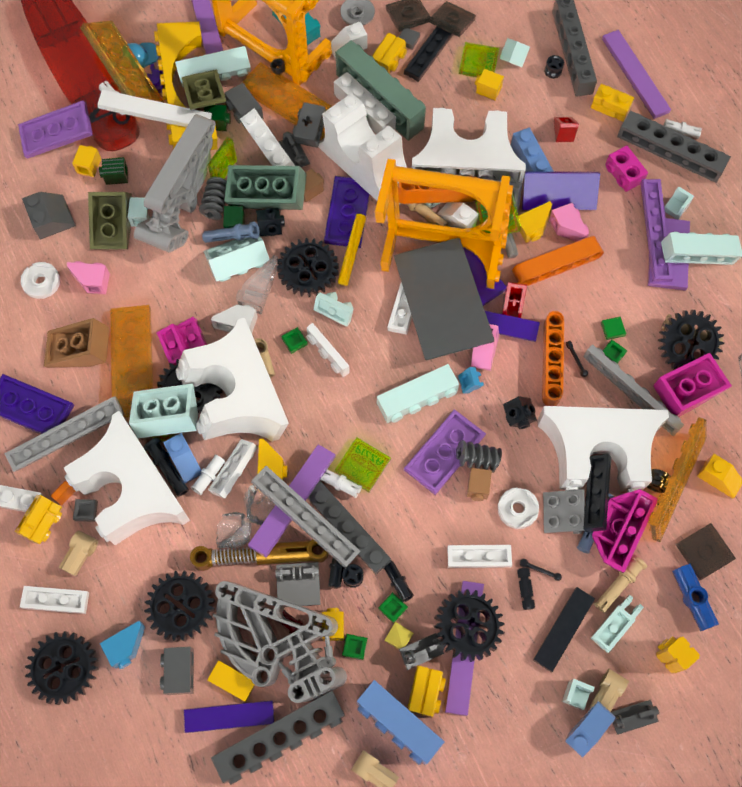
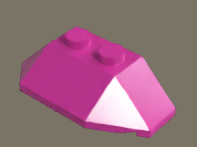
M638 489L608 500L606 530L593 531L591 535L605 564L622 573L625 572L659 500L658 498Z

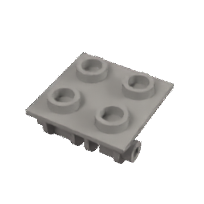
M584 489L543 492L544 533L573 531L574 534H581L582 531H585L583 529L585 514Z
M318 562L276 565L277 598L299 606L321 605Z

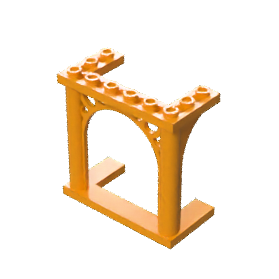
M212 0L218 33L223 37L227 34L270 63L275 59H282L286 67L285 73L292 77L293 84L297 87L306 82L309 76L319 69L321 63L331 56V41L326 38L308 55L305 15L314 9L319 0H261L272 9L285 29L288 39V45L285 49L273 48L237 25L257 5V0H238L233 6H231L230 0Z
M387 159L375 208L377 223L385 222L386 213L388 219V232L381 257V270L389 272L397 236L434 242H444L460 238L462 246L473 252L483 263L487 274L486 288L494 289L495 282H499L501 271H498V265L502 266L504 254H501V250L506 248L513 192V185H510V177L502 175L501 181L400 167L396 166V160ZM397 182L464 193L473 197L485 207L488 218L481 225L465 229L400 219Z

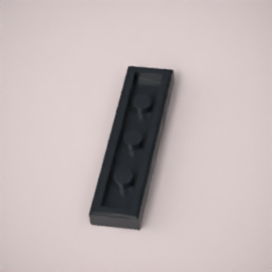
M440 22L405 68L404 75L419 82L454 35L455 29Z
M609 454L590 456L591 469L587 480L583 526L586 532L604 531L607 527L611 456Z
M578 587L574 589L534 657V662L551 673L554 671L594 602V597Z

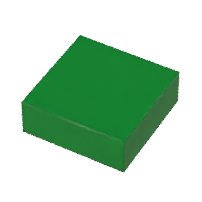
M621 316L601 321L606 340L625 337L626 331Z
M298 327L281 336L282 341L291 354L308 345Z
M612 339L603 349L605 356L617 364L628 351Z
M393 592L378 607V610L393 624L408 609V606Z
M346 634L342 656L364 660L368 638Z

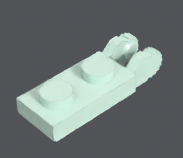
M628 595L620 606L618 605L591 637L606 653L611 651L636 621L635 618L644 608L639 604L633 609L631 614L627 613L624 609L632 602L633 597L631 595Z

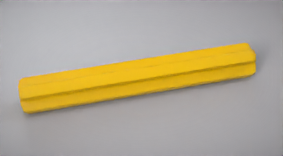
M356 214L338 279V284L343 286L348 285L366 221V216L363 214Z

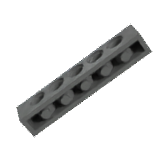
M555 0L552 14L575 96L592 95L597 79L574 0Z
M633 111L628 113L617 136L715 183L718 182L731 156L724 152L713 149L706 144H702L689 136L678 133Z
M330 691L214 755L211 759L222 783L229 782L232 785L242 779L241 774L249 770L250 773H253L263 767L262 762L268 759L273 762L282 757V751L290 747L292 751L302 746V740L310 736L312 740L323 734L321 729L329 725L332 729L343 722L341 718L345 717L333 691ZM318 710L326 712V719L322 723H317L314 720V714ZM298 721H303L306 724V730L302 734H297L294 731V725ZM278 732H284L286 735V741L283 745H277L274 741V737ZM259 743H263L266 747V752L261 757L256 756L254 753V748ZM239 754L245 757V764L241 768H237L234 764V759Z

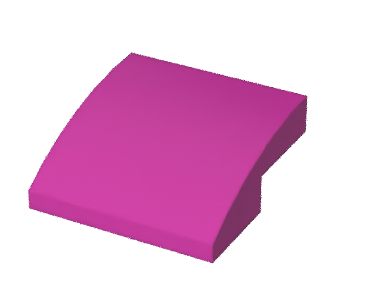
M191 317L177 326L171 324L156 332L168 362L173 365H177L176 359H181L183 350L207 345L195 317Z

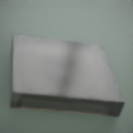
M400 0L386 5V11L398 32L406 28L410 29L431 22V17L421 0Z
M446 1L431 16L429 23L460 37L475 21L476 15Z
M712 523L676 544L688 564H691L700 581L736 559Z

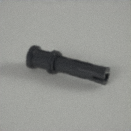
M155 438L146 443L143 448L150 453L153 458V464L159 466L177 496L180 497L186 494L189 489L169 460L170 455L161 446V440Z

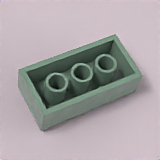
M228 165L224 202L229 206H243V209L279 208V210H303L307 173L300 166Z

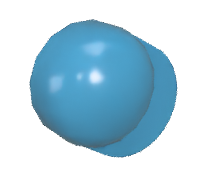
M149 42L141 44L128 43L121 51L123 65L130 70H138L154 64L160 57L157 56L156 45Z

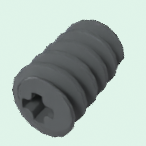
M211 177L207 180L199 207L200 213L212 220H220L222 218L221 213L224 211L222 207L225 206L224 199L227 181L223 178Z
M464 440L459 442L456 449V459L459 460L460 466L463 467L465 462H467L468 468H471L473 463H475V468L478 469L482 465V469L488 470L490 466L492 473L495 472L502 458L501 448L496 449V447H489L487 445L481 446L479 443H466Z

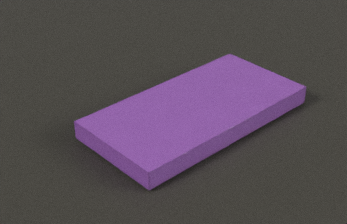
M85 101L74 103L18 124L23 154L27 159L93 135Z
M666 218L668 234L671 232L690 233V221ZM649 257L648 286L686 291L688 288L689 263H671L673 271L672 282H652Z
M454 409L404 467V471L436 495L460 467L459 460L456 459V449L459 442L464 440L466 443H480L486 433Z

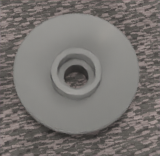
M346 0L341 6L340 13L342 19L350 25L357 22L366 25L374 18L375 8L369 0Z

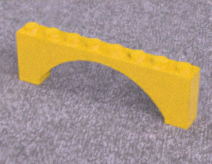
M199 21L157 23V31H154L155 42L159 43V45H156L157 56L161 58L158 60L159 71L163 72V74H160V83L165 87V89H162L163 100L167 101V104L185 107L173 87V77L177 69L175 62L183 60L194 49L202 47ZM166 123L167 130H171V134H168L169 145H173L174 149L187 127ZM216 126L212 134L213 145L211 150H217Z

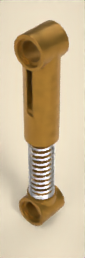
M312 539L310 541L276 543L267 558L247 547L241 550L240 548L238 550L231 548V550L227 549L225 551L223 549L222 551L220 549L218 551L217 549L213 550L212 548L208 549L204 546H198L191 551L190 561L196 569L205 571L214 565H228V563L235 565L236 563L243 564V562L250 564L251 561L252 563L256 562L257 565L310 561L321 563L327 559L329 553L324 549L320 555L313 554L312 550L320 545ZM201 554H206V561L203 563H198V556Z

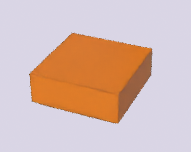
M64 481L51 494V497L62 506L75 490L67 481Z

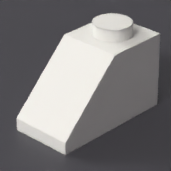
M361 22L344 27L331 41V50L335 60V52L351 40L360 45L363 50L367 49V33Z
M447 202L437 214L448 222V226L465 229L476 226L479 213L465 203Z
M235 305L212 316L211 322L213 328L231 332L237 319L245 318L252 333L258 317L256 309L249 305Z

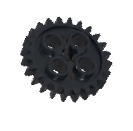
M305 238V243H302L298 239L297 245L291 242V249L285 247L286 253H280L281 259L277 260L279 265L277 266L278 277L282 279V285H286L287 291L293 288L294 295L300 291L301 297L304 293L311 297V292H314L317 296L319 290L325 293V286L331 288V282H336L335 276H338L337 269H339L338 258L334 256V250L329 251V245L323 247V241L316 244L315 238L312 242ZM294 263L299 264L296 267L291 266ZM320 268L325 269L324 271H317ZM309 278L307 281H302L301 279Z
M683 310L682 316L679 313H675L676 319L668 318L670 325L663 324L666 331H659L664 337L658 339L659 342L663 343L658 349L665 351L660 356L668 357L665 363H672V369L696 360L693 356L696 349L700 350V357L710 353L714 359L719 360L716 353L723 352L718 347L725 344L719 341V338L723 337L724 334H718L722 327L714 326L717 320L709 321L711 318L710 314L703 317L704 311H699L696 315V310H691L690 314L687 310ZM684 324L689 328L685 335L681 332V327ZM705 330L707 338L702 341L700 333ZM688 339L694 341V344L688 343ZM677 343L682 345L680 353H676L674 350Z
M176 359L177 365L169 363L170 370L163 369L165 375H159L160 382H157L158 388L183 385L176 375V368L179 364L178 359ZM206 383L194 387L195 397L200 398L196 402L198 413L201 414L205 404L216 398H221L219 394L223 393V390L219 386Z
M185 570L182 576L177 571L174 572V577L167 573V580L163 581L161 578H158L160 585L152 584L155 590L154 593H147L151 600L145 601V604L149 605L150 608L145 609L144 612L151 614V616L146 620L148 622L154 621L150 628L153 630L158 628L156 634L159 636L165 632L164 639L166 640L171 635L174 642H177L179 636L183 642L186 641V635L194 639L195 631L202 634L201 626L209 627L205 622L206 619L213 620L209 615V612L215 611V608L210 606V604L215 602V599L209 598L213 591H206L209 584L206 582L201 585L203 578L200 576L195 580L196 574L193 572L189 577ZM178 586H183L182 594L174 596V589ZM168 594L177 602L183 604V606L195 614V617H190L166 599L165 595ZM193 599H200V605L197 608L193 609L190 607ZM168 603L170 605L169 611L161 614V606ZM186 616L187 621L185 625L177 626L178 618Z
M466 589L464 594L459 590L456 592V597L450 594L448 596L449 601L444 599L441 602L444 607L440 606L437 608L440 614L436 615L434 619L440 622L434 625V628L440 629V632L435 636L443 638L439 644L447 645L446 653L450 650L454 651L453 658L460 654L461 661L466 660L467 656L470 662L475 661V656L480 661L483 659V654L486 657L490 656V650L494 652L498 649L495 644L502 642L498 636H502L504 631L500 630L499 627H502L505 623L499 622L498 619L503 614H496L495 611L499 606L492 607L493 599L486 601L485 593L478 597L477 590L471 595L469 589ZM457 607L464 610V617L458 615ZM478 613H482L485 616V622H481L478 619ZM451 619H453L454 621L459 622V623H456V624H455V623H452V622H451ZM453 628L460 631L461 638L454 636ZM474 634L481 636V644L474 640Z
M67 631L63 632L62 637L58 632H55L54 639L47 635V642L38 641L40 648H32L35 655L27 657V659L32 661L30 665L25 666V668L31 670L25 677L32 678L27 686H35L32 694L40 693L38 699L44 700L46 698V703L51 704L54 700L55 705H60L62 699L65 704H69L70 697L78 701V693L86 695L84 688H92L89 680L97 678L92 675L93 671L99 670V668L93 666V663L99 661L98 658L92 657L96 650H88L91 643H84L85 638L83 636L77 639V634L74 632L70 637ZM71 647L72 654L68 658H65V649ZM78 657L80 658V660H79L78 662H76V663H71V662L75 661ZM47 658H51V666L45 669L43 666L44 661ZM60 664H65V665H66V666L63 667V672L57 671V670L61 669V665H60ZM79 666L81 673L77 678H73L72 672ZM52 673L46 679L44 678L46 674ZM59 677L60 685L58 688L53 689L52 682L55 678Z

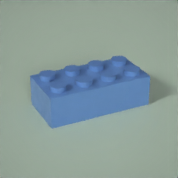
M375 680L357 700L358 711L366 719L371 716L376 721L374 726L383 734L389 732L394 737L391 741L401 750L404 747L411 752L409 757L418 765L421 763L428 764L445 742Z

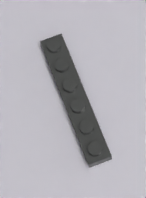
M319 480L307 499L333 527L360 550L358 556L376 575L392 561L391 558Z

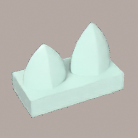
M319 292L316 296L313 310L347 327L351 322L354 310L352 303L337 301L336 292L327 294Z

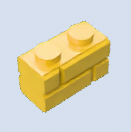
M387 33L372 57L390 74L391 71L394 72L397 69L400 58L403 59L407 53L406 42L404 39Z
M601 83L594 96L591 109L624 122L635 97Z
M36 495L14 532L36 544H41L42 541L45 542L51 534L49 530L53 523L56 524L61 518L62 513L60 510L62 507L42 495Z
M672 636L657 646L659 651L656 657L662 663H665V667L672 674L687 670L700 658V654L693 647H690V643L684 636L678 638Z
M417 665L407 707L410 712L433 718L434 713H439L441 700H437L439 691L443 692L446 678L442 677V671Z

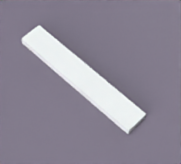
M103 89L97 104L99 109L187 127L195 114L208 119L212 118V113L194 109L190 110V108Z

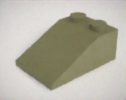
M217 69L182 77L190 110L226 102Z
M88 192L90 249H128L131 225L127 216L132 193Z

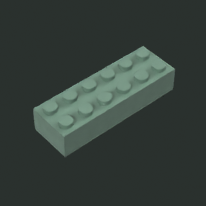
M351 40L335 52L336 75L341 77L348 72L396 116L395 129L409 141L424 129L426 112L424 103L415 98L409 89H405L398 79L393 78L371 55L365 53L360 45Z

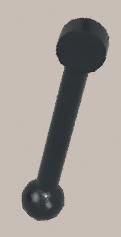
M567 341L566 346L570 349L581 371V376L587 377L588 371L584 370L572 342Z
M521 559L519 563L522 568L529 567L554 577L556 581L562 579L560 573H552L528 563L526 559Z

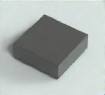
M404 27L399 38L404 39L406 47L413 50L420 38V33Z
M75 499L73 520L95 522L98 501Z

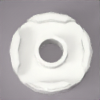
M36 262L32 264L33 266L27 267L23 271L20 283L25 293L32 298H47L53 295L60 285V275L55 267L49 263ZM39 277H45L44 282L40 284L36 283V280Z
M511 488L505 491L497 505L498 515L502 522L514 529H524L531 526L539 513V502L535 495L527 489ZM515 503L523 505L524 511L522 513H517L513 510Z

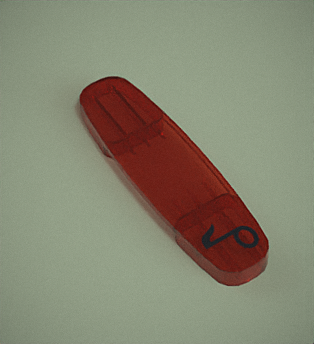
M21 0L25 17L35 41L63 94L71 105L80 101L86 102L93 133L91 137L106 151L121 150L133 144L140 133L136 117L127 114L121 115L118 112L98 108L97 104L102 92L99 90V85L102 82L104 83V81H108L115 91L127 94L103 46L72 0Z

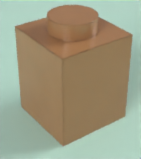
M313 169L306 172L305 202H308L324 191V179L319 173L316 174Z
M471 468L467 497H471L474 501L487 500L490 492L492 470Z

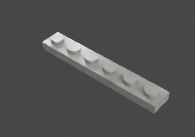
M592 344L587 349L584 358L639 407L651 410H667L665 405L655 400L646 388L639 386L631 375L623 372L615 361L607 358L600 348H596ZM668 411L669 418L662 427L672 436H675L684 424L677 415L671 414Z
M114 396L4 454L13 472H17L110 423L112 415L117 411H120L123 416L125 413Z
M267 466L252 479L251 483L344 568L360 553L357 547Z

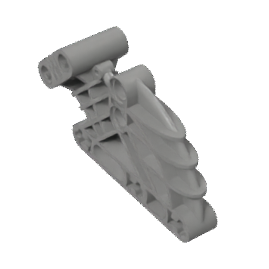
M198 114L193 116L145 196L144 207L153 210V215L136 226L134 231L135 239L168 253L182 247L186 243L188 231L182 229L178 224L179 209L192 213L196 208L198 201L197 193L205 180L207 167L211 159L210 150L213 145L212 134L215 129V121Z
M223 581L217 585L215 590L218 598L216 614L213 613L212 616L216 618L218 633L215 632L214 635L220 638L223 647L220 652L227 655L232 664L243 675L251 679L254 685L258 687L273 685L281 668L282 673L290 684L288 697L295 703L316 700L323 696V694H327L329 691H333L345 684L347 680L346 671L341 667H333L336 664V659L333 657L329 637L333 636L338 630V623L333 617L237 583ZM227 588L230 591L236 592V594L229 595V593L226 592ZM266 602L275 607L274 609H268L264 606V603ZM289 606L307 613L309 616L308 624L304 626L286 619L283 616L284 608ZM238 607L241 608L247 624L238 621ZM267 617L299 628V630L277 641ZM317 623H326L329 629L325 630L324 627L317 626ZM239 627L251 631L257 646L243 641ZM325 637V657H320L318 653L323 650L321 648L314 649L311 644ZM249 649L258 652L257 658L249 651ZM271 649L275 652V657L272 661L268 656ZM293 654L294 660L289 662V666L295 665L296 671L294 672L282 664L283 659ZM263 671H266L268 675L266 682H263L261 679Z

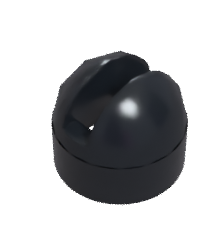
M275 59L270 64L274 74L281 75V73L285 72L286 67L282 59Z

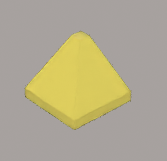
M395 622L384 641L399 650L407 646L414 633Z

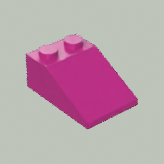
M708 353L659 377L653 387L668 411L680 417L731 388L732 385L712 355Z

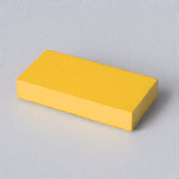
M219 660L207 679L244 702L247 701L255 686L251 679Z

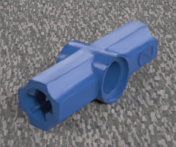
M691 564L673 570L672 572L683 593V602L690 608L700 632L719 625L708 602V593L701 587ZM692 592L699 596V602H695L692 599Z

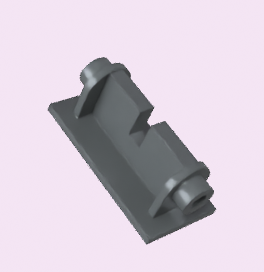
M289 131L285 132L283 140L279 141L294 165L300 167L309 165L310 162L301 145L296 142L292 133Z
M435 633L400 648L399 651L406 669L409 670L444 654L443 650L446 644H439L443 638L436 637Z
M651 700L611 712L616 717L613 725L617 735L659 722L657 718L659 710L657 706H653Z

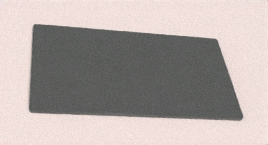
M460 238L394 255L425 360L494 342V337Z

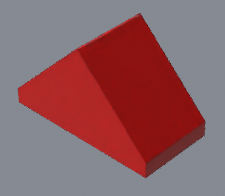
M554 117L556 142H574L579 123L572 117Z
M507 283L503 301V315L517 318L522 317L527 284Z

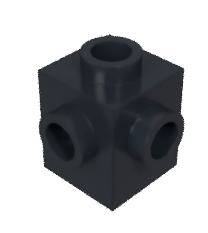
M279 208L256 210L260 237L282 234V227L285 226L284 215H280Z
M518 396L503 404L506 420L510 427L525 429L530 427V423L537 421L536 411L530 398Z

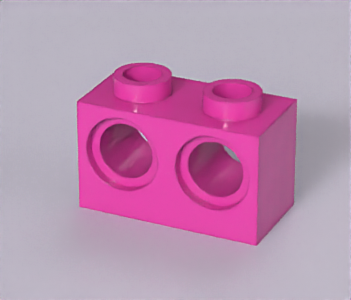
M628 146L609 154L605 163L607 171L612 173L617 184L625 192L640 185L642 179H646L648 175L647 170Z

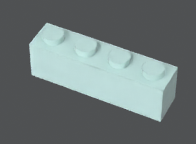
M245 46L175 62L182 88L184 87L182 77L217 69L219 79L225 81L230 79L231 76L238 75V77H242L251 72Z
M671 232L661 241L664 260L667 263L733 265L742 257L739 236L730 234L713 235L712 233Z
M449 364L378 395L376 403L386 423L391 421L395 423L400 421L406 414H415L426 405H435L443 397L450 398L454 396L458 391L459 382Z

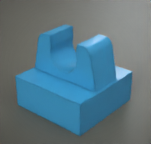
M469 367L458 375L463 394H469L484 386V383L479 381L478 377L481 376V373L476 371V367Z

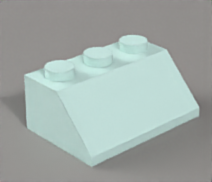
M260 236L257 239L252 237L244 238L242 241L234 239L203 251L215 280H220L221 282L229 280L235 274H245L249 271L248 269L254 267L261 268L270 261L265 244Z
M193 384L133 392L129 425L137 438L197 431L198 410Z

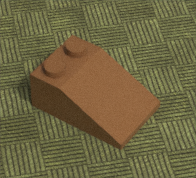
M95 318L49 330L47 333L44 366L46 368L91 367L106 363L109 327Z

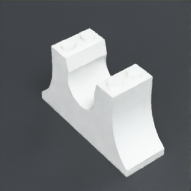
M351 93L322 113L325 138L319 142L318 147L377 201L387 159L396 160V166L407 168L403 155L402 136L389 125L375 135L368 124L364 103Z
M433 108L431 136L425 148L412 158L413 169L460 176H474L480 179H493V176H495L497 180H501L503 175L509 176L512 182H523L526 163L516 156L509 143L507 112L499 110L488 111L483 135L474 140H467L459 137L454 131L452 109Z
M245 318L237 319L232 331L222 339L208 345L183 350L178 367L176 368L178 380H181L183 385L193 384L194 387L205 383L215 384L223 389L227 396L220 399L216 398L204 405L196 423L198 433L202 434L204 440L232 433L256 434L271 442L280 439L289 423Z
M544 406L538 417V427L547 434L556 450L559 463L560 489L566 491L580 490L589 478L591 469L590 455L609 454L618 469L617 481L621 492L629 493L638 489L644 490L652 482L651 447L655 433L669 418L668 410Z
M120 411L112 415L110 426L99 443L89 452L64 467L67 473L64 477L68 484L76 492L80 490L84 495L96 492L108 483L122 484V492L118 501L112 506L105 508L95 518L98 524L95 528L106 542L111 541L114 545H117L135 532L150 525L166 522L184 525L190 521Z

